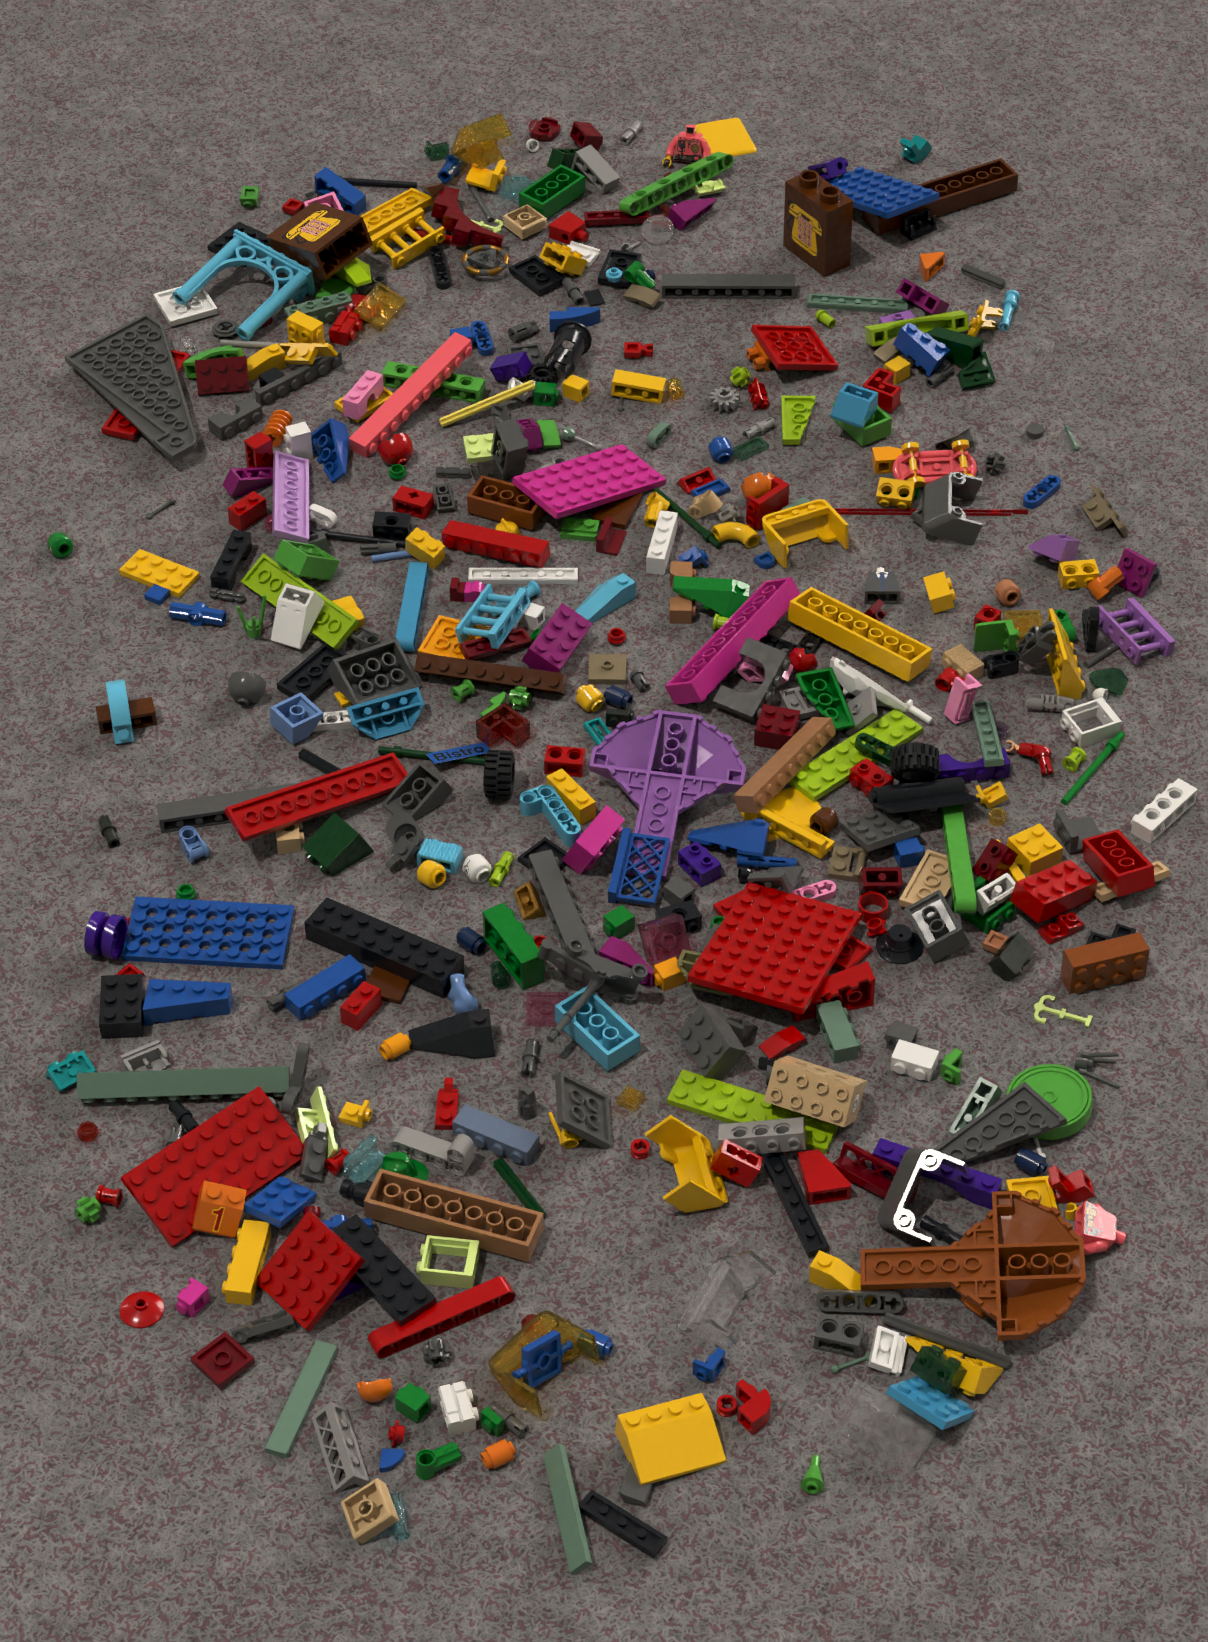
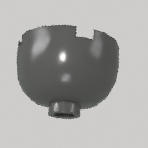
M233 672L228 683L229 695L241 706L257 703L265 693L267 682L256 674L255 677L249 676V672Z

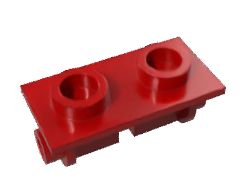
M755 377L748 386L750 402L754 411H756L757 407L767 409L769 401L766 396L765 385L759 383L757 377Z

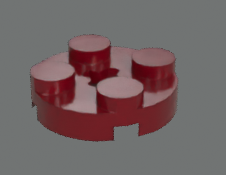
M542 117V120L539 121L534 119L529 124L530 137L551 142L560 134V124L558 125L557 120L549 117Z

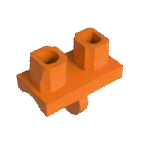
M754 342V347L746 351L748 360H753L755 370L764 369L765 372L771 371L769 363L772 361L759 342Z

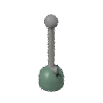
M568 426L562 433V439L571 442L576 439L594 447L596 451L602 449L600 444L595 445L577 437L575 430Z

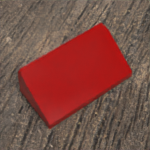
M707 467L679 479L677 484L687 494H690L691 490L717 479L711 468Z

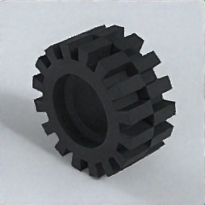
M538 362L537 365L532 364L527 373V381L534 380L535 384L536 381L557 383V368L553 365L546 369L544 362L542 364Z

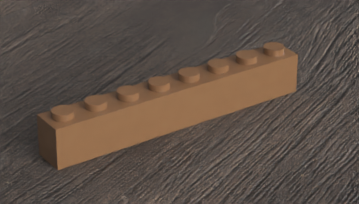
M812 717L733 795L738 812L758 813L836 735L832 718Z

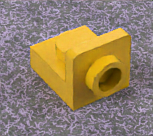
M365 1100L362 1106L346 1102L338 1117L339 1122L363 1128L365 1122H369L372 1116L370 1102Z

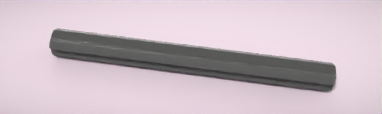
M889 1312L884 1316L883 1323L892 1328L937 1343L951 1350L962 1352L975 1359H981L1005 1370L1010 1366L1011 1358Z

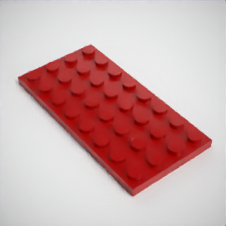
M258 1086L124 1174L120 1180L169 1246L173 1248L196 1232V1230H192L199 1189L204 1180L247 1190L245 1198H247L302 1160L304 1144L262 1088Z

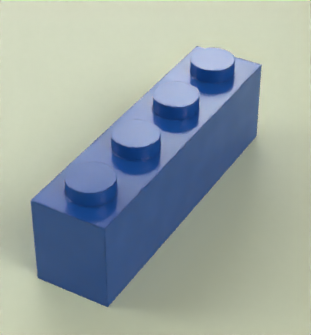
M349 954L284 994L286 1008L300 1021L313 1016L318 1010L329 1006L331 1002L339 997H344L349 991L359 987L363 981H366L365 968Z

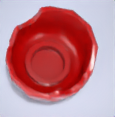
M796 647L789 654L790 664L793 665L794 671L803 673L816 669L818 663L814 654H805L804 648Z

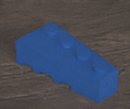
M149 979L143 1005L145 1026L152 1025V1022L162 1021L163 1023H168L171 1020L182 1018L184 1020H191L192 1017L197 1016L205 1018L228 1015L231 1012L233 1001L231 983Z

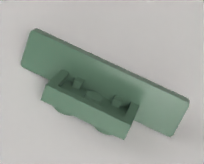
M347 291L339 292L338 294L291 305L284 308L288 317L298 310L326 324L336 321L338 317L337 307L351 304L352 298Z

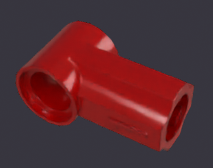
M946 667L935 680V685L939 690L947 692L952 689L955 677H959L962 681L965 678L958 676L955 669Z

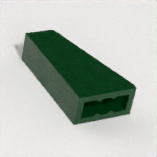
M938 326L927 332L933 339L945 344L950 349L946 360L961 369L967 367L970 362L978 358L982 353L983 340L981 338Z

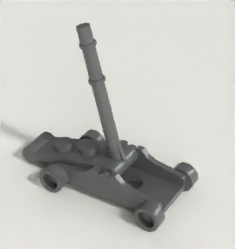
M573 938L568 942L567 952L554 945L551 939H543L537 953L538 957L554 964L558 968L557 973L561 979L569 980L574 978L582 983L584 987L587 986L583 994L568 1012L564 1014L559 1023L551 1029L547 1040L552 1043L561 1035L563 1029L573 1020V1017L594 992H598L600 996L606 994L620 996L621 1001L627 1005L635 1003L638 997L636 989L639 982L645 980L648 974L647 967L638 963L633 965L631 969L583 950L584 943L577 938Z

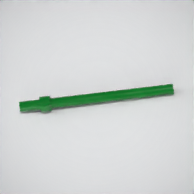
M1119 731L1114 738H1111L1106 743L1105 749L1061 799L1062 804L1067 805L1110 753L1116 751L1119 743L1125 737L1124 732Z

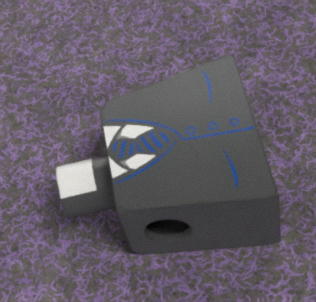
M882 567L877 568L875 572H869L865 587L864 604H874L878 599L884 604H899L900 588L895 573L886 572Z

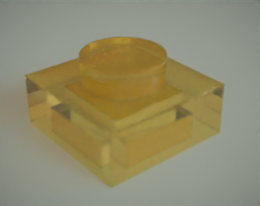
M627 1085L616 1099V1104L635 1112L644 1101L645 1093Z

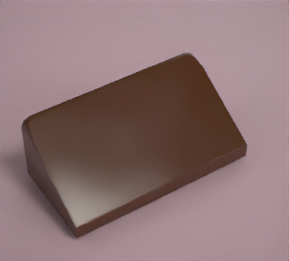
M436 182L419 187L425 194L435 197L445 185Z

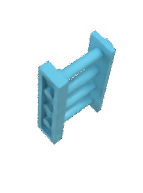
M487 584L455 628L459 644L463 643L468 635L488 638L491 648L499 649L530 605L527 589L520 588L516 595L506 596L494 594L491 584ZM493 601L509 603L506 608L490 606ZM484 613L501 615L498 619L482 617ZM476 624L493 626L489 631L474 629Z

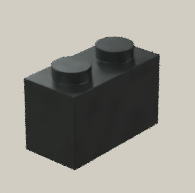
M1018 932L1007 938L988 965L1004 981L1011 977L1015 979L1021 974V967L1031 961V954L1035 951V948Z

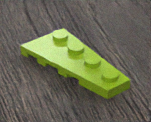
M781 395L782 445H800L816 401V396Z

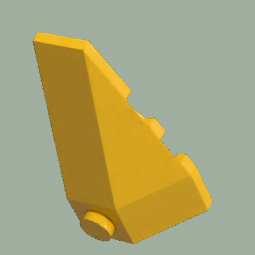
M278 343L262 348L247 358L249 381L259 378L260 374L274 367L278 370L287 368L284 361L286 357L285 351Z

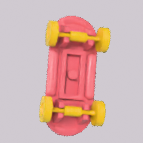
M968 440L954 441L951 444L952 450L919 451V443L908 442L901 446L903 454L894 461L892 472L896 479L915 482V488H919L951 472H960L975 477L977 465L968 451H964L970 447Z

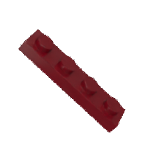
M620 210L584 212V221L586 226L591 227L597 225L650 223L649 210L635 216L622 213Z
M524 627L511 630L499 649L491 648L490 640L484 637L460 643L459 649L465 659L476 660L530 646L532 640Z

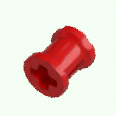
M344 1148L340 1149L339 1153L334 1157L325 1160L328 1171L334 1176L338 1175L339 1171L345 1166L353 1164L352 1156Z
M100 1185L96 1192V1199L100 1204H112L118 1208L123 1199V1190L121 1188L116 1190L106 1188L105 1185Z

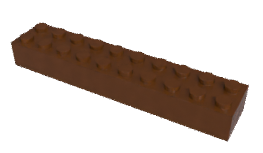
M1000 158L918 184L924 188L939 192L940 199L889 219L865 211L862 212V218L878 235L902 228V219L926 208L930 209L931 218L933 215L939 216L1017 191L1018 174Z

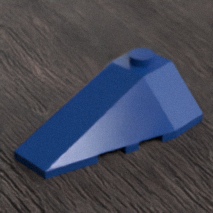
M330 418L311 433L313 454L318 456L317 461L324 465V472L330 481L335 483L346 474L349 436L346 424Z
M754 819L691 830L687 840L697 841L704 845H714L715 843L720 846V849L735 848L737 853L763 857L768 845L770 823L765 822L763 819Z

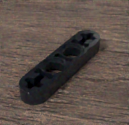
M431 246L428 249V257L436 287L441 290L448 289L451 286V279L443 249L440 246Z

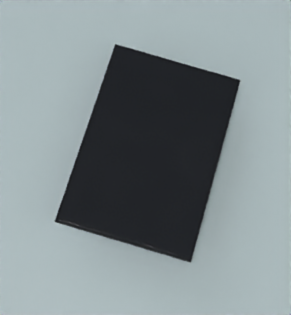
M599 289L584 292L589 305L605 303Z

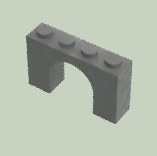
M747 637L739 651V655L742 661L765 671V679L762 685L748 693L738 692L721 685L713 702L717 709L756 724L763 704L767 705V703L771 702L775 688L781 684L784 671L789 669L790 659L786 652Z

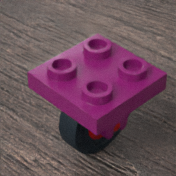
M1125 548L1117 566L1123 573L1124 578L1117 584L1139 597H1144L1150 582L1158 579L1160 570L1157 567V563L1130 548Z

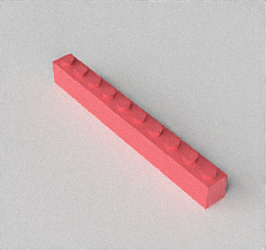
M454 332L349 437L351 451L365 458L373 454L379 444L395 432L451 376V373L456 368H459L467 357L471 356L473 352L472 341Z

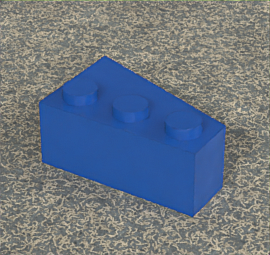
M910 323L901 328L893 343L906 357L911 356L916 361L915 365L917 367L922 366L927 371L926 375L928 377L943 365L950 351L945 344L936 341L931 335L922 332L917 326Z

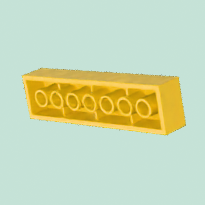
M810 587L789 603L787 620L884 669L886 672L892 673L902 680L911 681L930 665L933 648L813 587Z

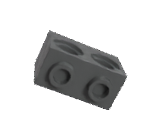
M820 1315L814 1337V1349L858 1358L864 1337L865 1324L838 1319L833 1316Z

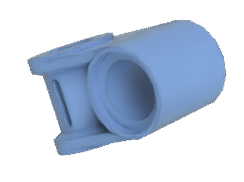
M184 826L179 830L181 849L191 864L196 859L210 856L206 843L201 839L194 827Z

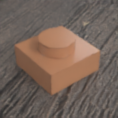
M991 930L984 940L982 948L996 954L1009 937Z

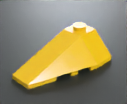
M906 1336L905 1341L951 1383L962 1388V1393L975 1397L976 1394H985L1003 1372L1002 1367L981 1359L963 1358L964 1353L950 1349H946L945 1352V1347L920 1337Z

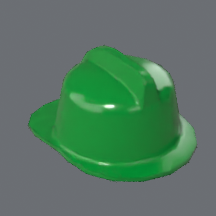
M400 1151L384 1155L383 1162L378 1167V1171L379 1169H384L424 1181L428 1179L429 1174L427 1167L423 1163L410 1159L407 1154Z

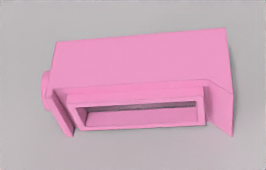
M966 674L964 681L959 677H955L946 704L944 715L955 725L970 720L968 717L977 689L983 686L971 674Z

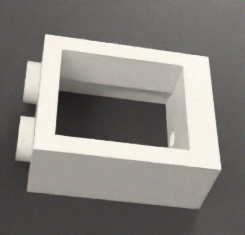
M1102 697L1063 710L1060 720L1062 729L1067 731L1071 740L1079 748L1115 737L1121 729L1122 722ZM1097 716L1103 724L1102 726L1082 732L1076 723Z

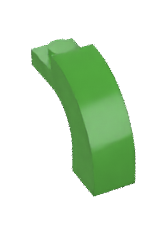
M232 345L221 346L190 357L183 362L187 378H196L195 360L244 356L242 348H233Z

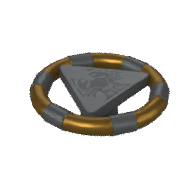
M478 245L468 249L463 254L461 262L465 270L474 275L490 276L498 274L507 268L509 256L500 247ZM496 253H498L503 258V262L494 268ZM468 262L479 265V269L471 267Z

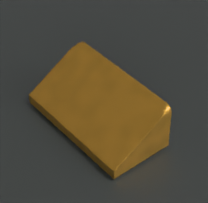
M530 881L513 891L524 921L547 916L537 888Z

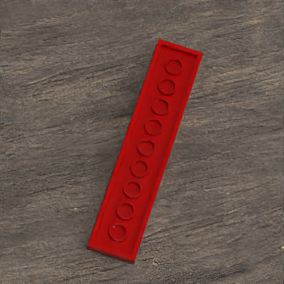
M393 752L228 806L224 812L241 840L245 842L390 793L408 773Z

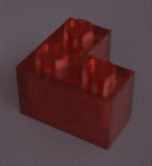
M503 703L476 720V735L478 739L489 747L502 738L518 747L530 739V721L506 703Z

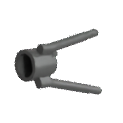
M1077 1052L1075 1068L1080 1069V1074L1090 1076L1117 1089L1120 1088V1085L1088 1071V1069L1093 1068L1094 1062H1116L1115 1059L1097 1057H1117L1119 1053Z

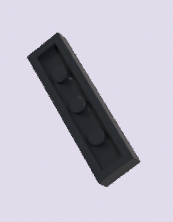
M591 1490L578 1504L582 1514L652 1558H655L668 1542L667 1536L594 1490Z

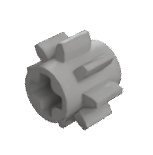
M726 503L721 506L720 510L722 512L718 516L722 523L740 521L738 517L741 513L735 504L730 505V503Z

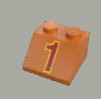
M204 1180L199 1189L192 1230L235 1239L247 1190Z

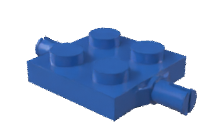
M553 1330L521 1348L522 1366L511 1373L513 1380L517 1381L523 1377V1387L531 1390L562 1372L563 1355L573 1349V1343L567 1340L561 1344V1334Z

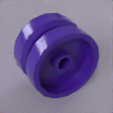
M95 911L91 915L86 927L84 937L86 953L95 956L102 954L104 958L118 959L127 936L128 924L126 917L116 914L109 916L107 912Z

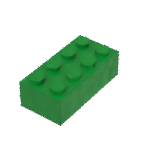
M561 164L519 192V208L528 204L544 217L549 218L586 192L585 176Z
M501 903L482 911L483 937L520 988L525 990L544 982L546 970L544 960L540 959L537 954L539 948L535 944L532 935H528L522 922H518L515 918L513 910L508 909L505 903Z

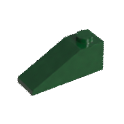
M552 148L547 167L555 169L562 164L571 169L575 153L580 149Z

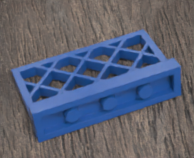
M623 827L608 888V903L616 904L617 901L651 906L656 905L670 838L631 833V828ZM634 840H640L645 845L636 848L633 843ZM661 843L664 844V848L656 851L653 845ZM649 848L653 854L645 858L641 852ZM638 855L641 861L633 865L630 858ZM657 857L660 864L652 867L649 861ZM645 864L649 870L641 874L637 868ZM634 871L637 877L629 881L626 874ZM653 873L657 879L649 884L645 877ZM641 880L645 886L637 890L633 884ZM628 887L634 892L630 895H622V891ZM650 890L653 896L652 899L643 898L641 894Z

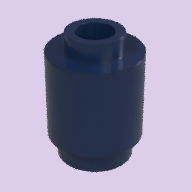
M611 685L604 692L605 702L621 709L626 708L627 703L632 704L633 695L627 690Z
M470 927L462 928L457 933V944L470 953L479 955L485 950L487 941Z
M1021 1148L1014 1159V1164L1018 1165L1019 1169L1035 1177H1038L1039 1174L1043 1175L1048 1167L1045 1157L1029 1149Z

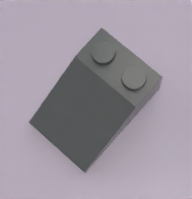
M419 761L385 799L382 805L393 814L406 812L414 820H417L441 805L453 792V788L442 777Z
M940 889L904 908L933 962L970 943Z

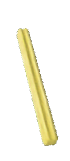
M532 380L446 415L439 419V423L442 427H446L490 408L492 404L498 405L534 390L535 385Z

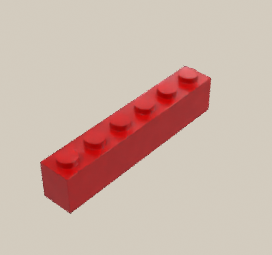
M450 520L441 533L445 547L542 568L550 556L549 541L454 520Z

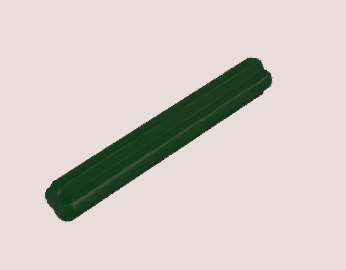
M501 1157L494 1160L493 1167L525 1208L542 1212L545 1219L546 1212L506 1161Z

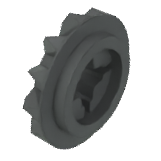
M222 320L213 325L212 332L219 339L225 338L226 340V338L237 336L236 329L239 325L231 320Z

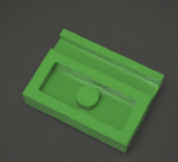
M564 517L560 538L596 542L600 520Z

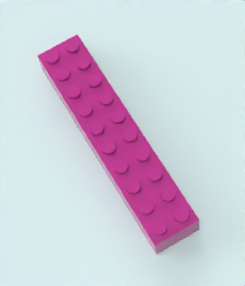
M792 577L764 581L665 685L675 705H687L689 703L705 701L707 699L706 696L717 688V685L727 677L731 670L737 667V663L741 660L739 651L746 638L749 637L759 641L767 635V631L774 627L781 617L786 615L790 601L800 595Z

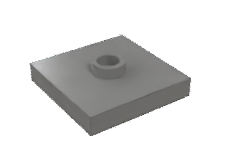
M870 686L847 703L855 727L845 729L846 734L849 736L855 734L878 716L875 689Z

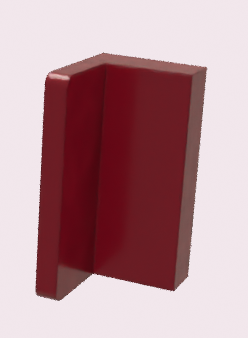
M606 516L596 539V552L617 556L627 532L613 529L612 517Z

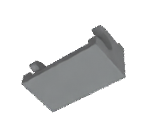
M159 1039L120 1055L124 1071L165 1070L170 1068V1064L166 1059L168 1055Z

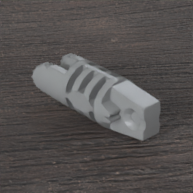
M1028 694L1025 696V706L1038 709L1039 711L1062 712L1074 707V699L1060 695Z

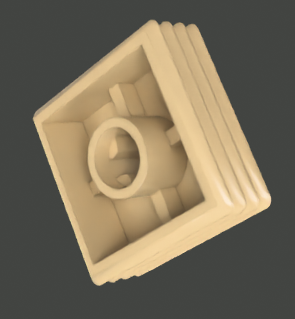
M528 204L503 215V225L521 239L528 238V236L547 228V218Z
M378 1478L341 1501V1506L353 1539H356L361 1544L399 1520L387 1485Z

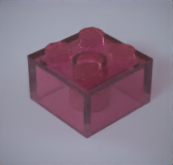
M674 913L638 924L648 964L654 966L673 957L679 959L683 949L691 951L682 915Z

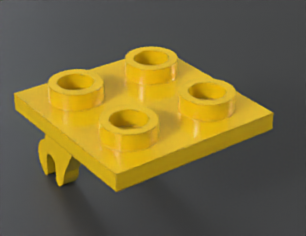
M985 300L983 305H979L976 318L973 317L971 319L967 335L976 337L980 328L995 329L996 322L985 320V316L1002 317L1003 310L989 307V301Z

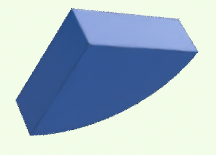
M382 1448L380 1473L391 1471V1468L401 1463L405 1457V1449Z

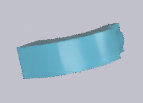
M125 680L105 682L115 744L133 742L134 737Z

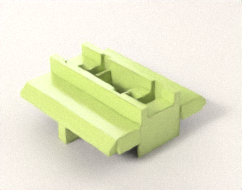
M718 179V181L709 180L702 182L699 185H695L692 189L700 197L723 192L726 187L723 185V181Z

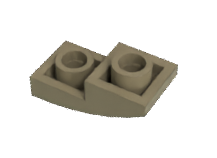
M631 284L623 295L627 301L638 302L642 307L651 308L657 304L662 296L652 289Z
M897 337L879 347L873 353L874 357L885 364L895 356H902L903 353L893 345Z

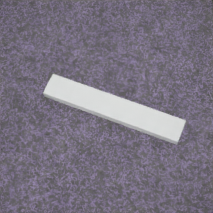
M469 568L468 582L479 581L483 584H529L532 580L537 582V584H578V568Z

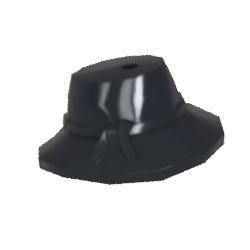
M897 924L877 937L876 950L881 958L889 963L904 965L915 961L922 954L923 942L918 934L912 932L908 926Z

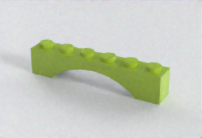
M962 310L865 326L866 342L872 347L883 345L897 337L901 328L907 323L917 326L924 333L931 331L937 326L956 332L969 330L968 314Z

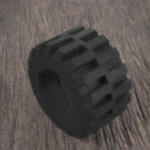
M913 742L898 745L891 750V776L894 779L911 783L933 780L939 776V751L935 746Z
M488 750L485 757L483 778L485 797L510 799L513 794L515 778V756L513 751Z

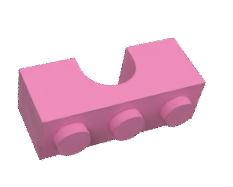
M369 370L365 372L342 399L344 416L359 420L365 414L368 399L376 401L384 391L382 374Z

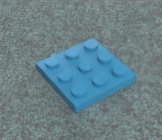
M922 1375L890 1385L886 1392L887 1395L941 1430L970 1420L975 1412L969 1408L968 1403L950 1396L949 1391L936 1387L929 1378Z

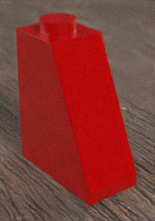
M819 1149L798 1152L797 1167L809 1205L851 1199V1183Z

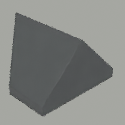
M726 1018L744 1047L756 1030L757 1025L740 1018Z

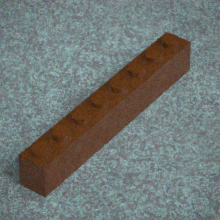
M417 652L414 670L421 675L462 681L468 679L471 682L510 688L522 686L527 687V690L565 695L567 676L564 673Z

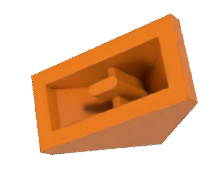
M945 252L920 254L919 269L924 281L927 282L944 266Z

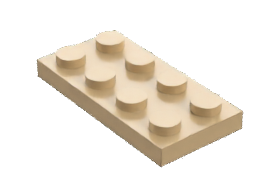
M927 849L899 899L900 906L908 907L939 889L946 899L951 891L947 855Z

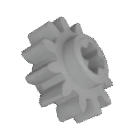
M720 387L719 390L714 389V392H710L709 404L713 405V409L719 408V411L725 410L728 412L730 408L735 410V406H739L740 394L736 393V389L731 391L730 387Z

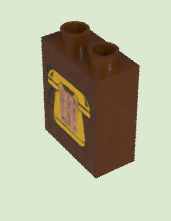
M804 170L798 176L785 181L783 246L823 277L850 266L853 200L842 193L838 187L831 185L819 176L814 170Z
M316 202L309 204L266 236L268 244L273 250L283 253L286 257L297 261L304 267L310 268L313 272V277L325 281L373 245L363 217Z

